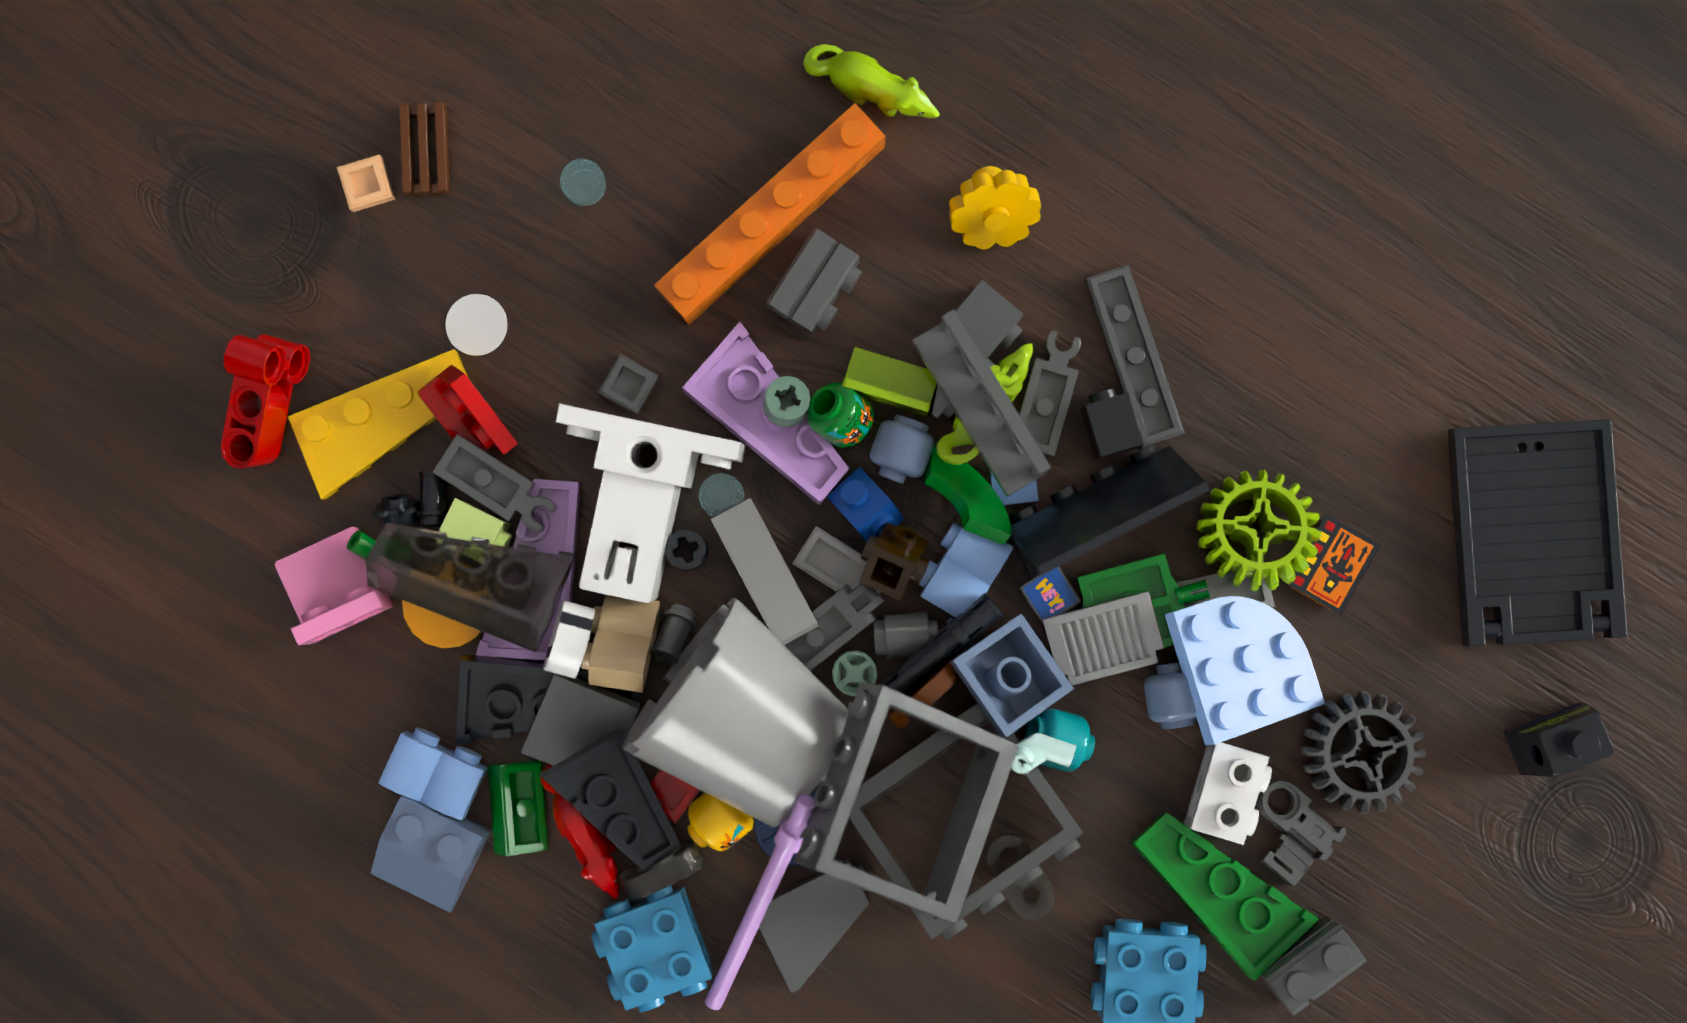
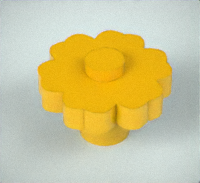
M987 166L977 170L971 179L961 184V195H957L949 201V218L952 230L962 234L964 244L984 250L992 247L995 243L1003 247H1009L1017 241L1026 238L1029 235L1028 226L1037 223L1041 218V202L1038 191L1035 188L1029 187L1027 177L1022 174H1015L1010 170H1001L994 166Z

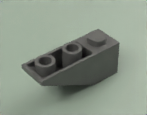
M983 280L956 310L957 315L989 367L994 365V363L988 358L1000 345L1007 350L1023 331L1017 323L1024 314ZM938 385L930 416L934 421L941 414H944L949 419L954 413Z

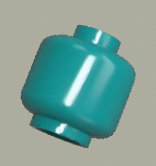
M1049 708L1031 719L1027 725L1024 739L1032 734L1041 733L1076 745L1070 767L1049 760L1041 763L1040 766L1063 772H1073L1081 766L1083 761H1088L1093 754L1095 738L1090 734L1087 720L1081 715Z

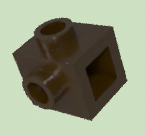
M887 523L879 537L871 535L866 543L861 556V560L866 561V565L859 583L901 601L910 584L913 582L919 585L924 577L930 560L924 558L923 555L929 541L919 537L910 528Z

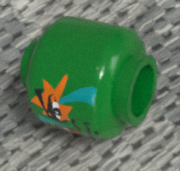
M842 382L828 383L817 390L810 400L807 411L809 426L815 433L831 445L840 448L852 447L862 441L869 433L874 418L871 403L857 391L843 387Z

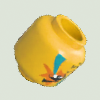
M707 793L702 794L692 802L688 809L690 825L687 829L689 835L702 848L708 845L716 851H725L747 835L753 828V817Z

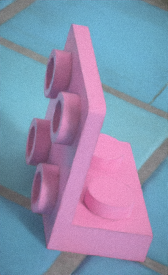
M357 527L345 529L276 561V570L301 623L291 628L298 645L314 644L394 607L377 568L347 549L348 540L359 530Z

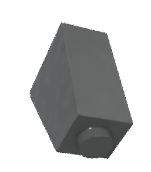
M849 856L838 861L867 873L862 863L854 866ZM818 871L774 894L759 929L791 993L802 987L869 905L868 890Z

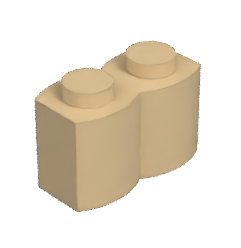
M606 595L603 606L594 607L595 614L591 632L596 633L593 643H587L581 668L589 670V685L643 693L651 660L650 652L655 644L658 630L660 601L644 603Z

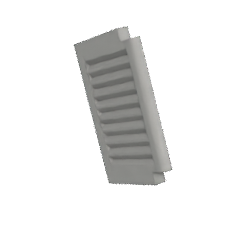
M1148 590L1043 618L1053 659L1063 674L1068 675L1072 686L1156 664L1158 659L1155 650L1164 648Z

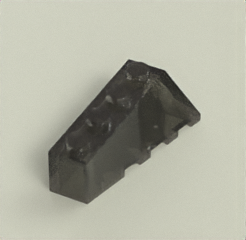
M386 523L366 558L367 586L537 652L555 616L575 559V553L559 551L558 555L536 552V547L520 544L517 545V548L489 544V539L472 537L471 541L447 537L446 532Z

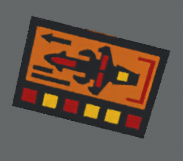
M1325 514L1317 528L1321 531L1320 539L1310 542L1318 549L1314 558H1305L1309 564L1308 569L1304 573L1294 570L1296 578L1287 585L1323 607L1342 615L1381 545Z

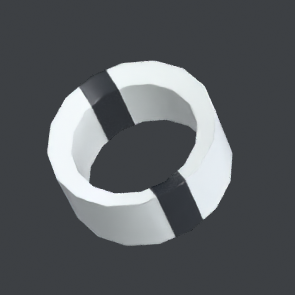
M563 600L548 645L543 667L544 671L576 678L589 640L595 609Z

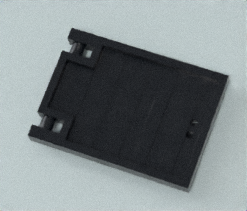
M1611 419L1454 428L1448 430L1463 646H1486V638H1496V644L1501 645L1594 639L1593 632H1603V638L1628 637ZM1601 600L1602 614H1592L1591 601ZM1483 607H1494L1495 620L1484 621Z

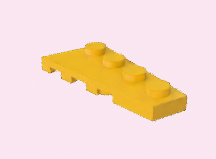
M453 349L288 416L321 499L326 500L338 491V488L353 477H358L369 469L375 461L389 451L398 448L407 441L408 437L436 420L417 392L451 364L466 374L456 350Z

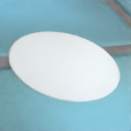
M483 294L467 295L457 300L450 308L446 317V333L450 342L459 351L475 356L488 354L495 350L504 340L507 332V317L502 306L493 298Z

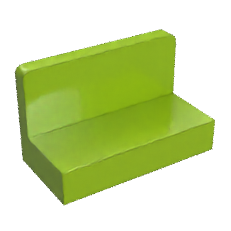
M854 347L842 386L857 391L866 399L927 416L937 383L926 368Z

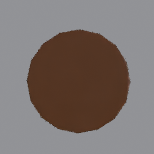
M952 657L908 697L931 706L956 682L955 679L959 675L950 664L956 658ZM892 709L887 714L897 728H903L911 721L908 715Z

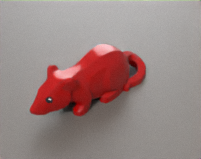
M548 764L543 768L542 772L551 768L553 765ZM540 776L543 787L555 795L552 810L556 826L560 834L567 838L574 849L576 858L584 866L580 875L586 880H591L613 899H617L619 896L618 870L613 856H611L616 847Z

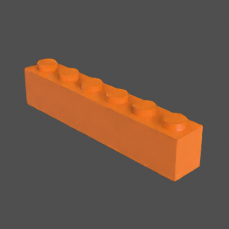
M854 103L654 284L657 291L681 318L690 325L885 148L886 136Z

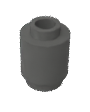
M927 612L884 614V619L873 621L876 656L887 655V659L909 658L938 634L937 620L928 621Z

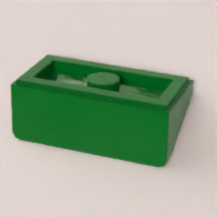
M534 760L488 765L495 854L512 856L549 850L544 787L539 776L542 773V761Z

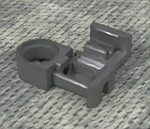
M1286 781L1269 782L1264 793L1259 792L1256 801L1257 808L1265 819L1281 832L1287 833L1279 836V839L1283 842L1279 844L1280 846L1275 852L1269 850L1266 855L1261 854L1257 860L1288 886H1295L1315 859L1326 860L1333 852L1331 846L1336 842L1340 843L1346 835V829L1340 826H1336L1334 829L1311 810L1308 805L1312 800L1293 784ZM1277 788L1285 790L1290 797V807L1282 815L1272 812L1268 805L1270 793ZM1276 857L1285 866H1287L1291 870V872H1287L1283 867H1281L1277 862H1275L1273 858Z

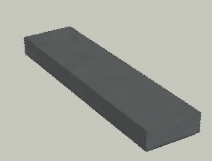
M1129 264L1086 278L1085 283L1122 394L1129 392L1144 441L1140 448L1184 434L1185 432Z

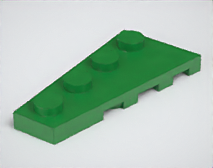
M1162 812L1130 842L1251 980L1255 981L1319 920L1309 911L1302 909L1289 900L1279 890L1256 877L1236 860H1232L1223 854L1213 844L1168 813Z

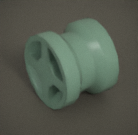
M791 376L777 378L771 382L766 390L763 401L765 416L775 426L783 428L795 426L802 421L809 408V390L805 383L798 378ZM786 394V396H782L780 398L776 397V395L781 396Z
M858 650L847 651L840 655L834 663L832 670L833 681L842 693L856 696L861 682L875 684L877 668L872 658L865 652Z

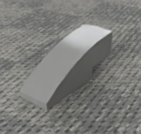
M751 498L712 518L711 521L770 632L785 645L817 628L819 625Z

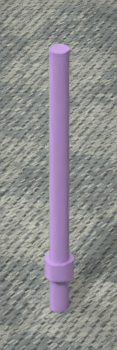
M800 795L789 819L783 821L774 838L776 847L705 999V1004L710 1009L719 1010L722 1007L791 857L800 848L803 839L799 838V836L806 827L815 808L814 799L811 796Z

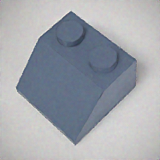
M1022 614L950 662L1003 739L1074 689Z
M401 796L380 837L370 874L451 913L492 830L467 818L462 820L455 819L421 802Z

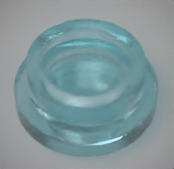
M719 473L708 477L700 488L699 499L703 509L711 516L716 517L744 501V490L735 477Z

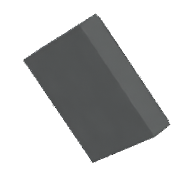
M554 673L522 746L521 753L554 766L617 728L623 730L626 736L637 715L640 703L602 687L589 685V682L577 677L574 679Z

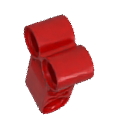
M267 334L259 335L256 339L236 335L230 340L224 353V368L227 373L234 376L221 440V453L228 465L242 469L268 465L278 458L281 451L293 384L301 382L308 372L310 351L305 345ZM258 396L261 400V410H259L257 405ZM250 440H251L252 445H253V452H252V453H251L250 448H249V441H250Z

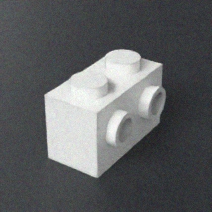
M1223 742L1207 745L1184 825L1190 829L1244 845L1246 835L1252 836L1258 823L1259 811L1254 809L1259 792L1264 793L1270 782L1272 768L1267 766L1269 757Z

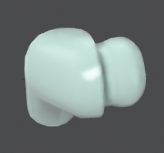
M1041 733L1032 734L1017 743L1019 747L1011 768L1016 773L1025 774L1046 760L1070 767L1076 745Z

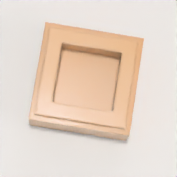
M375 155L337 167L349 210L352 212L395 200L381 155Z

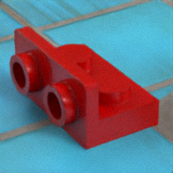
M452 364L418 390V396L452 440L459 434L485 451L493 446L503 455L518 444L466 374Z

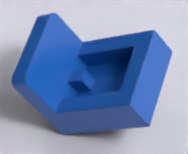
M861 467L827 495L831 503L866 542L871 535L879 537L887 523L898 526L904 520L903 515L890 498Z

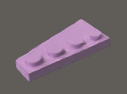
M739 322L682 387V392L820 505L847 473L849 468L833 446L816 434L809 426L807 414L800 423L787 428L775 426L767 419L763 410L764 397L768 386L779 376L773 370V365L765 354L759 351L750 339L745 327ZM786 394L781 395V396L776 395V397H778V398H780V397H782V396H786Z
M533 479V482L536 484L529 495L532 497L549 498L556 503L558 508L555 512L548 510L544 506H539L535 509L534 518L545 526L543 531H534L528 528L521 516L516 531L517 536L510 557L507 558L502 573L503 578L496 599L493 601L488 616L489 621L483 639L480 640L476 655L545 660L560 606L563 600L572 603L580 482Z

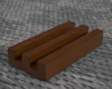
M435 102V105L417 103L415 106L399 104L402 192L405 195L450 193L446 104L444 102ZM413 116H417L420 184L415 185ZM428 116H435L438 184H431Z

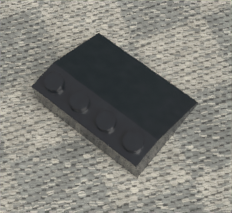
M1152 444L1130 455L1134 464L1120 471H1117L1115 465L1112 464L1090 475L1094 484L1080 491H1077L1073 484L1051 495L1050 498L1054 503L1053 505L1038 512L1033 504L1011 515L1010 518L1013 525H1011L1009 540L1028 577L1041 576L1209 491L1210 488L1207 482L1170 446L1157 451L1155 445Z

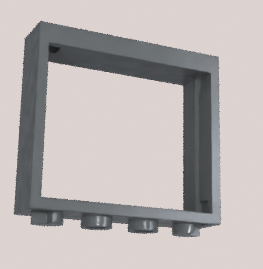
M861 682L854 702H849L848 718L843 732L833 744L831 750L832 761L825 780L821 782L816 790L814 797L815 808L808 826L803 829L799 836L803 840L794 862L956 924L1019 745L885 686ZM889 707L976 745L923 895L833 860Z
M978 703L957 717L978 728L989 723L997 736L1001 737ZM938 730L861 784L849 815L850 820L892 882L918 893L874 829L863 810L963 741V739L943 730ZM1013 733L1004 738L1014 744L1019 742ZM1037 767L1025 773V775L1064 830L964 900L956 924L941 918L936 919L930 914L911 908L931 939H935L941 934L945 941H948L968 927L964 920L967 915L977 908L985 915L1006 900L1001 891L1014 882H1017L1020 888H1023L1043 874L1039 865L1054 855L1057 861L1060 862L1081 847L1076 839L1083 834V831Z

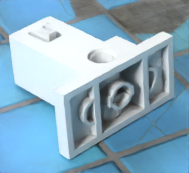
M559 404L556 422L568 426L566 434L599 441L593 468L604 470L579 586L583 590L644 603L652 602L659 595L666 562L665 548L672 534L681 487L692 489L699 454H702L701 463L731 469L732 461L743 462L746 445L737 441ZM653 444L658 452L657 460L653 466L645 469L640 463L639 454L645 446ZM620 542L635 544L638 548L629 546L621 548L619 546Z

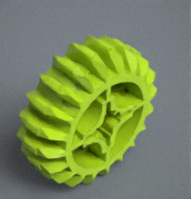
M1265 469L1258 472L1255 481L1252 480L1251 475L1247 471L1240 473L1239 484L1234 479L1227 477L1222 483L1224 491L1213 488L1209 494L1213 503H1203L1200 512L1206 518L1198 521L1196 529L1207 535L1199 539L1198 546L1203 549L1213 548L1206 556L1205 562L1206 564H1213L1217 561L1222 563L1217 572L1218 577L1223 578L1228 571L1236 574L1232 582L1234 587H1239L1244 578L1250 579L1249 586L1251 591H1258L1262 579H1264L1269 590H1275L1279 586V577L1285 583L1290 584L1296 578L1294 570L1304 573L1309 567L1305 558H1314L1318 552V549L1310 542L1318 541L1321 537V531L1309 526L1318 522L1320 519L1319 513L1305 512L1312 503L1311 497H1303L1300 500L1296 498V494L1300 489L1299 483L1292 484L1289 490L1282 487L1281 485L1285 478L1283 474H1278L1273 483L1267 482L1268 475ZM1253 499V506L1250 509L1249 515L1235 516L1234 520L1223 519L1224 513L1231 506L1244 500ZM1270 503L1281 509L1289 521L1278 519L1274 516ZM1257 517L1261 531L1266 532L1260 544L1256 530L1251 528ZM1225 535H1228L1229 540L1240 542L1245 547L1247 559L1232 549ZM1283 541H1293L1289 554L1279 560L1264 563V556L1269 545H1281Z

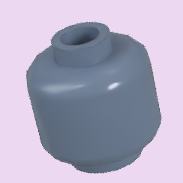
M897 414L894 420L882 422L869 454L870 460L881 467L878 475L900 484H904L906 476L911 478L922 476L935 442L933 437L927 433L929 426Z
M1172 662L1156 665L1157 674L1148 676L1143 682L1149 718L1154 722H1160L1161 729L1196 725L1195 704L1188 680L1182 673L1180 663Z

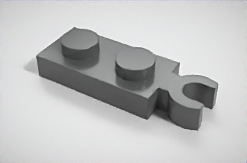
M1054 330L1050 332L1045 341V350L1049 356L1048 361L1038 358L1034 360L1019 411V416L1043 455L1052 458L1055 456L1079 370L1069 368L1067 364L1079 352L1081 345L1080 338L1074 337L1068 351H1059L1055 346L1057 331Z
M459 434L455 436L433 473L507 521H512L517 512L521 513L525 525L534 531H543L545 528L544 525L537 522L534 518V511L537 507L544 506L553 512L558 508L556 503L549 498L532 497L529 495L536 484L535 482Z

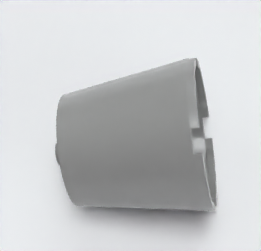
M732 597L726 606L722 605L680 653L677 664L673 663L662 678L669 685L656 703L651 699L646 701L623 743V749L631 755L771 827H776L790 817L800 795L809 796L819 782L825 780L832 761L831 750L834 742L843 732L848 718V709L740 601Z

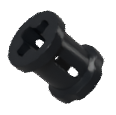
M687 529L679 530L672 534L665 548L666 557L673 566L688 571L701 567L709 554L708 543L705 538L698 532ZM684 538L689 543H698L699 550L693 552L694 560L690 563L685 557H677L676 551L682 548L681 540Z

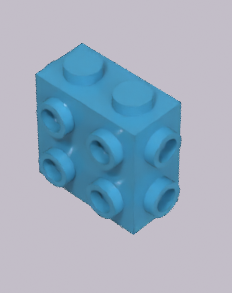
M668 883L645 893L647 900L631 906L628 899L608 905L602 909L604 916L599 917L594 924L596 931L592 932L591 936L599 958L605 956L612 972L607 975L609 989L615 1001L622 1000L625 1011L637 1006L639 1012L652 1010L665 1003L664 996L681 991L682 996L695 994L707 988L706 981L712 979L715 970L684 886L673 890L671 884Z
M1120 918L1115 920V925H1103L1102 937H1095L1094 964L1100 965V981L1092 983L1091 1009L1098 1010L1097 1015L1102 1023H1195V1017L1201 1018L1203 1014V991L1197 990L1198 972H1204L1206 968L1207 955L1205 944H1200V938L1193 931H1188V925L1184 923L1161 922L1160 929L1143 928V922L1140 920Z

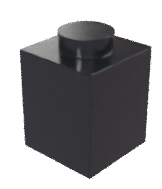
M1111 388L1089 395L1090 404L1083 406L1080 411L1095 460L1134 449L1144 444L1129 392L1116 395L1115 389Z

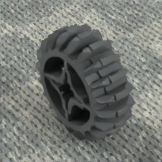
M1359 691L1356 703L1351 694H1341V709L1333 701L1328 700L1325 702L1324 706L1329 716L1326 718L1319 713H1314L1311 718L1320 725L1318 731L1305 729L1303 733L1307 738L1314 739L1313 746L1301 747V754L1314 756V761L1308 762L1303 766L1304 772L1309 774L1320 773L1313 779L1311 786L1316 790L1327 787L1323 796L1324 800L1333 803L1339 798V808L1345 811H1350L1355 804L1359 813L1367 814L1370 810L1371 802L1377 811H1386V796L1393 803L1400 804L1403 801L1402 795L1398 791L1400 787L1410 792L1415 790L1414 783L1408 780L1410 773L1418 776L1424 773L1421 767L1413 765L1414 758H1424L1427 755L1425 750L1414 748L1413 743L1419 742L1424 738L1423 733L1420 731L1408 732L1416 722L1413 715L1400 717L1403 705L1399 702H1393L1387 707L1388 700L1384 694L1378 693L1371 701L1368 691ZM1372 715L1378 718L1388 727L1392 736L1373 738L1368 726L1362 725L1360 716ZM1347 723V726L1343 727L1345 731L1343 745L1331 751L1330 755L1331 744L1335 734L1343 724ZM1360 743L1375 747L1371 748L1370 755L1365 754L1368 757L1366 761L1353 757L1356 756V749L1361 750L1358 747ZM1395 753L1392 768L1383 778L1382 763L1387 756ZM1355 767L1358 776L1365 780L1366 788L1348 787L1336 775L1334 768Z

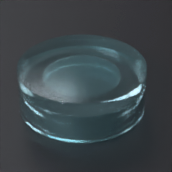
M576 159L567 164L560 176V185L563 193L571 202L587 206L601 199L606 190V178L601 168L595 162L588 159Z

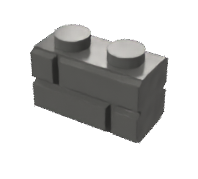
M814 227L767 300V308L810 336H813L817 328L825 331L838 312V308L833 306L834 301L841 291L849 294L863 272L856 268L860 263V256Z
M1327 916L1303 934L1261 977L1283 1007L1294 1016L1309 1005L1310 999L1316 1000L1367 960L1341 925Z

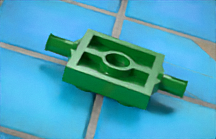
M1165 553L1077 577L1083 597L1082 608L1148 590L1164 648L1174 645L1164 614L1184 608V604L1210 598L1209 590L1191 594L1193 591L1208 587L1205 579L1179 587L1171 576Z

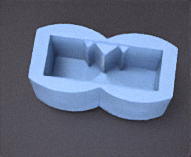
M953 522L940 543L941 546L946 548V551L938 564L930 560L924 577L919 584L923 587L919 595L952 616L957 617L969 608L983 593H987L990 585L1010 555L1013 546L1007 542L1002 545L964 530L962 524L960 526Z
M416 727L413 733L409 731L401 733L378 784L407 798L421 802L447 816L458 820L464 819L489 768L479 763L482 756L461 746H457L455 751L449 750L438 744L441 739L438 735L422 728Z

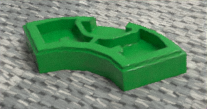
M934 445L925 469V485L940 492L954 505L961 516L964 530L1004 545L1011 536V525L1007 511L995 490L969 464L955 465L944 462L937 455L936 445Z

